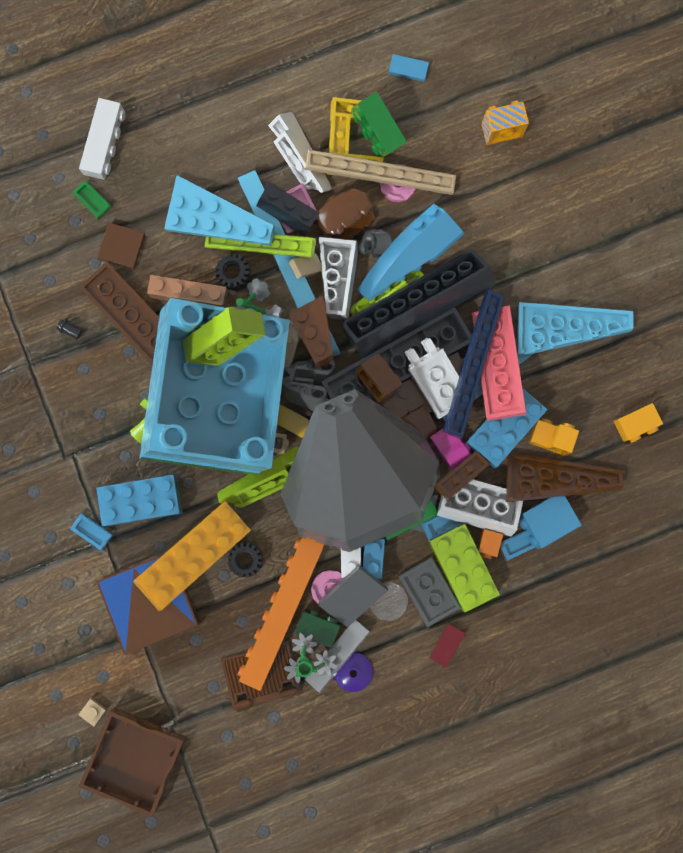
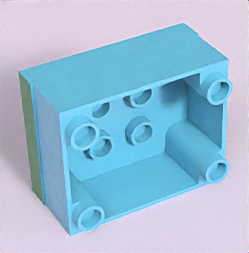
M170 298L165 307L160 311L139 459L249 475H257L261 471L271 469L290 320L262 315L266 335L219 366L186 363L182 340L188 337L190 333L198 330L201 325L212 320L214 316L219 315L225 308Z

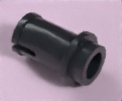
M61 319L56 327L59 333H65L76 340L80 338L83 329L72 325L67 319Z

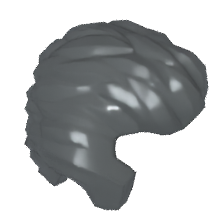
M381 229L368 230L358 244V251L363 254L370 253L374 260H378L393 242L392 237L388 232Z

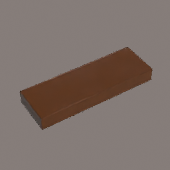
M476 450L440 480L434 488L449 501L487 469L490 463Z

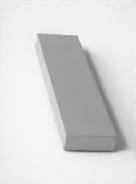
M355 620L328 651L329 657L336 656L332 663L336 664L338 668H331V676L326 671L319 674L318 670L317 673L312 672L305 680L317 692L321 693L371 632Z

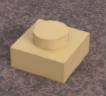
M91 698L79 713V716L94 727L107 709Z

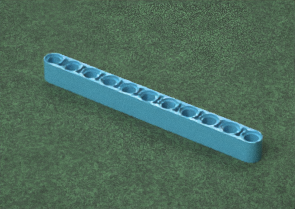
M254 170L238 177L254 215L276 227L275 235H285L279 220L256 206L264 192L256 171ZM273 254L297 308L315 300L306 278L297 279L289 264V261L295 259L296 256ZM330 332L333 356L340 354V351Z

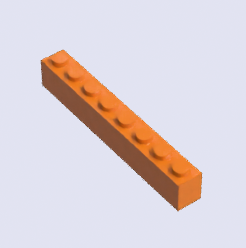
M298 537L294 548L297 549L295 555H290L286 564L289 567L287 573H282L279 579L280 589L278 592L274 591L271 597L272 607L270 610L266 609L262 620L265 623L262 629L258 627L254 639L257 641L254 647H249L245 656L249 658L246 666L242 664L237 674L240 676L239 682L261 691L324 544L307 537L306 539Z

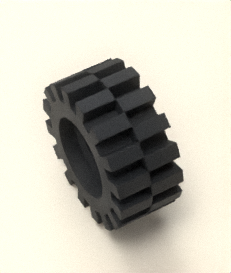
M235 253L234 255L227 254L226 257L222 256V260H218V265L215 266V274L218 281L227 289H241V286H245L247 284L246 281L250 279V268L247 261L241 255L238 256ZM231 265H236L240 268L239 276L233 279L227 277L226 269Z
M239 543L229 551L227 564L230 567V571L239 577L247 578L253 576L262 567L263 554L253 543ZM243 552L250 553L253 558V562L249 567H242L238 563V557Z

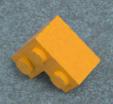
M541 418V420L534 424L528 443L564 456L572 453L579 431L575 430V426L563 423V425L555 426L552 425V421Z

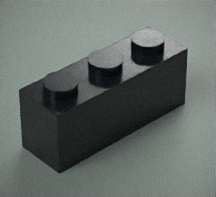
M271 182L265 188L256 205L303 236L306 235L319 212Z

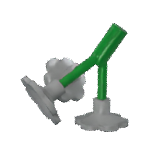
M257 278L248 283L247 288L249 289L250 297L247 300L239 298L236 301L238 305L236 309H251L254 312H261L263 315L281 318L282 308L278 305H274L270 310H264L253 305L251 302L254 298L258 301H263L270 295L268 284L261 282Z

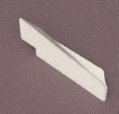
M292 112L279 114L268 126L278 137L274 143L300 184L303 183L305 189H314L321 193L331 190L332 187L325 173L305 170L308 149L312 150L294 114Z

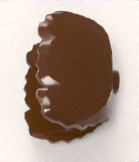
M350 189L338 196H331L318 214L319 227L325 237L347 240L359 235V232L364 230V226L369 227L375 219L370 197L365 192L357 189Z

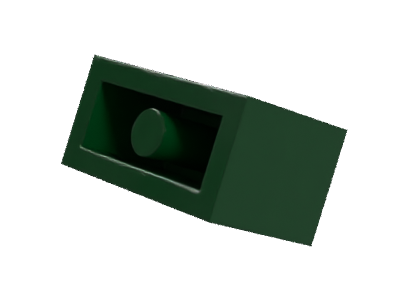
M312 609L304 610L295 634L303 633L305 638L312 634V641L332 648L340 628V624L337 623L338 620L327 616L326 619L320 617V613Z

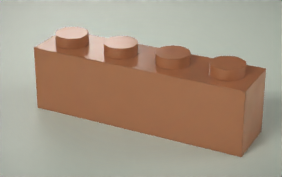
M150 275L147 294L152 299L169 301L170 298L226 308L228 290L223 286Z

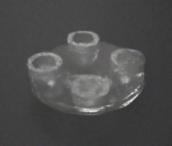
M383 582L387 586L388 591L370 606V609L380 620L393 621L405 613L408 605L407 594L400 585L393 582Z

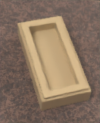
M314 254V258L299 257L289 261L297 279L323 271L317 254Z

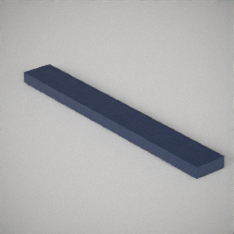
M491 289L485 290L443 432L458 439L463 438L505 297Z

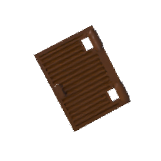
M289 641L281 643L261 691L239 682L240 676L237 674L242 664L246 666L249 659L245 657L247 652L221 658L233 710H240L301 693L300 685L296 682L295 676L288 680L287 676L290 672L284 670V667L291 666L289 659H293ZM292 682V688L283 689L282 683ZM246 693L247 699L238 701L237 695Z

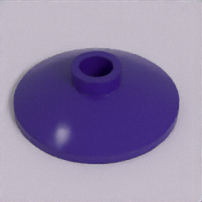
M354 652L334 676L335 680L346 691H361L371 682L373 676L372 665L364 655ZM356 670L357 675L352 677L350 671Z

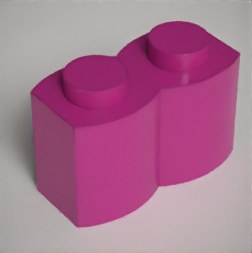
M443 429L429 438L450 469L455 468L470 456L469 452H471L468 444L466 442L462 443L460 439L443 432Z

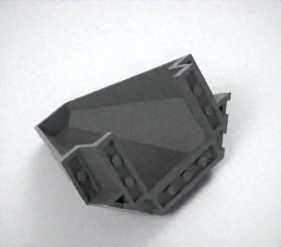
M354 389L315 406L280 495L294 526L297 527L300 537L305 539L307 537L316 540L318 543L327 546L333 545L342 548L343 551L351 552L422 521L427 504H429L434 492L435 484L440 477L439 461L421 431Z

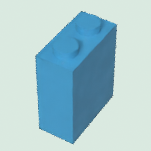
M565 496L547 498L522 512L519 519L521 527L529 533L528 539L533 547L536 546L537 549L544 548L582 526Z

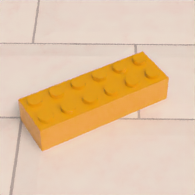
M225 501L133 582L157 610L161 611L251 530Z

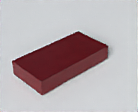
M448 623L429 658L447 668L465 632Z

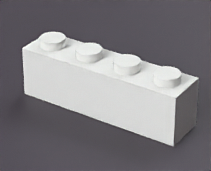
M98 98L79 167L83 175L105 180L106 175L110 173V160L115 155L116 139H119L121 132L119 127L125 119V111L121 103Z

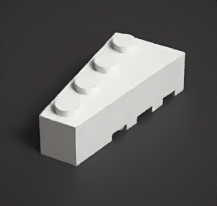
M319 237L326 313L330 319L346 320L349 318L359 250L358 244L354 240Z

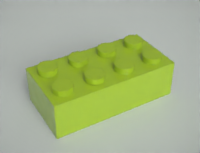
M225 308L219 315L214 316L212 320L201 325L198 330L190 333L188 337L182 340L186 363L219 366L266 335L262 313L254 312L251 309Z
M465 524L428 541L463 612H467L500 595Z

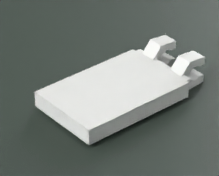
M426 338L421 341L427 352L426 355L419 358L412 348L404 353L411 362L408 365L410 367L408 370L434 414L440 419L449 413L459 376L442 348L439 349V347L436 348L432 340Z

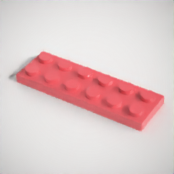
M510 305L501 307L481 374L487 421L527 415ZM479 311L472 313L474 327Z

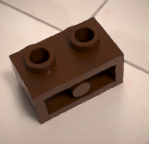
M379 353L362 363L355 372L378 403L396 393L403 385L399 376L391 370L387 361Z

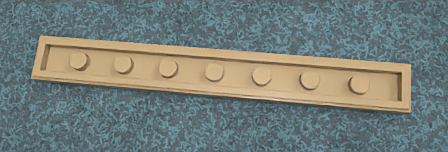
M309 149L305 170L449 195H453L456 175Z

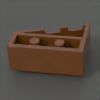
M321 296L289 313L290 319L317 369L334 360L324 297Z

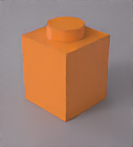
M482 529L477 546L481 557L492 559V556H498L503 534Z

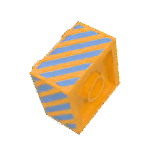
M513 101L511 105L498 108L492 106L486 110L481 124L486 145L523 137L529 124L524 102Z

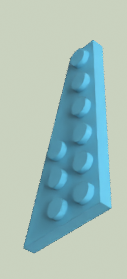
M178 175L176 176L164 228L166 231L272 246L276 228L274 225Z
M519 302L517 329L518 357L631 332L633 330V311Z

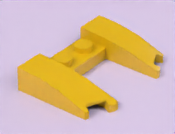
M333 97L330 110L329 153L383 162V157L348 154L350 122L356 123L351 115L353 113L351 109L362 100Z

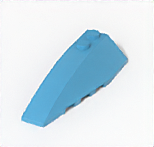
M433 204L391 243L369 271L357 291L367 300H372L388 290L392 283L404 280L405 275L411 271L417 272L422 268L421 265L427 261L433 262L461 238L464 232L445 210Z

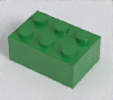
M377 91L351 109L354 121L360 123L363 128L361 130L362 134L372 143L373 146L371 148L376 156L384 157L407 142Z

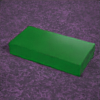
M86 180L72 192L98 220L112 208Z

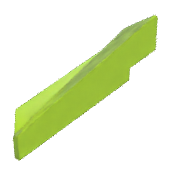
M299 446L273 459L271 469L261 471L257 475L248 474L218 491L219 503L226 501L242 508L283 489Z

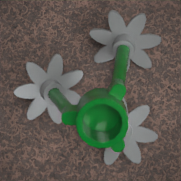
M300 633L299 639L294 638L292 642L297 644L293 651L300 650L301 657L298 658L297 662L292 658L289 659L291 666L284 667V670L290 672L287 679L290 680L295 676L296 682L299 683L300 676L308 677L312 672L317 673L318 670L319 674L326 671L331 676V668H338L336 664L332 663L336 656L329 657L328 651L325 650L323 656L319 653L316 654L319 661L313 663L312 660L306 658V651L313 654L314 651L311 647L317 646V642L311 641L312 634L308 635L305 639L303 633Z

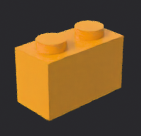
M653 403L614 421L623 442L630 440L631 443L641 439L640 435L645 432L649 435L658 431V426L663 424Z

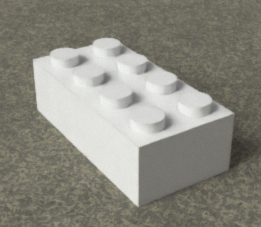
M473 480L449 501L441 495L437 516L512 537L517 531L523 501L505 502V488Z

